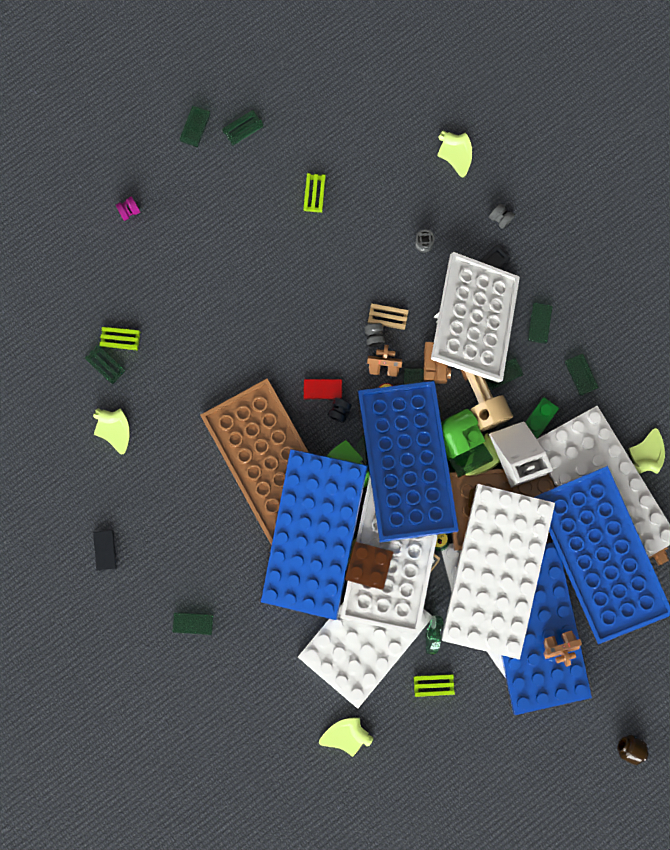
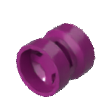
M132 196L123 203L115 204L124 221L129 219L131 215L141 213Z

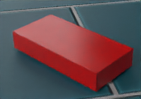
M304 379V399H342V379Z

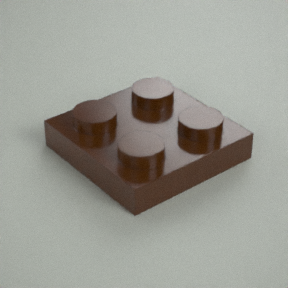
M355 542L345 580L384 590L393 551Z

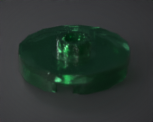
M433 615L426 630V654L434 655L439 650L442 639L440 631L443 629V618L441 616Z

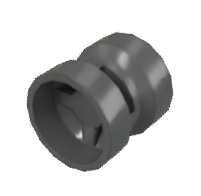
M500 203L492 211L489 218L492 221L498 222L499 227L504 229L512 221L515 214L507 211L505 206Z
M426 229L418 232L415 240L416 249L421 253L431 251L435 240L434 234Z
M381 323L370 324L364 327L365 334L368 337L366 340L368 347L380 346L386 343L385 337L382 335L383 325Z

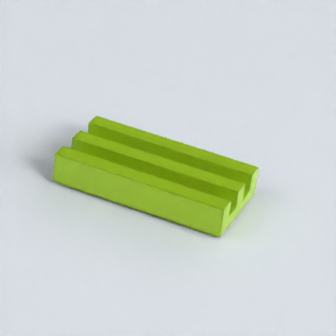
M307 173L304 211L322 212L326 175L318 176V174L311 175ZM310 180H314L311 207H308ZM320 180L319 208H315L317 182Z
M102 327L101 347L138 350L139 330ZM106 333L136 335V337L106 335ZM106 339L135 342V344L130 345L110 343L105 341Z
M453 674L414 676L415 697L455 695ZM449 679V683L418 684V680ZM450 687V690L419 692L418 689Z

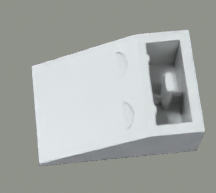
M524 421L489 434L511 488L545 476L553 470L546 452Z

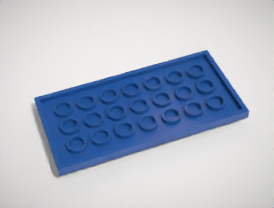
M429 381L359 390L358 396L379 542L458 532L435 382Z
M290 449L261 598L262 603L337 620L368 465Z
M608 466L534 497L555 503L549 533L598 644L670 616L669 602Z
M554 542L546 543L520 659L501 655L514 715L592 698L581 646L580 649L572 651L575 652L576 658L570 659L571 666L567 667L564 662L556 663L555 658L561 655L545 659L543 654L545 651V638L555 636L557 645L564 644L561 635L565 632L573 631L576 639H579L562 560Z

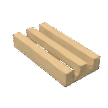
M371 304L368 323H381L386 327L405 330L408 310ZM374 310L385 311V312H390V313H395V314H401V315H404V316L401 317V316L390 315V314H385V313H380V312H374ZM373 316H376V317L387 318V319H392V320H398V321H403V322H402V324H399V323H393V322H388V321H382V320H377V319H372V318H373Z

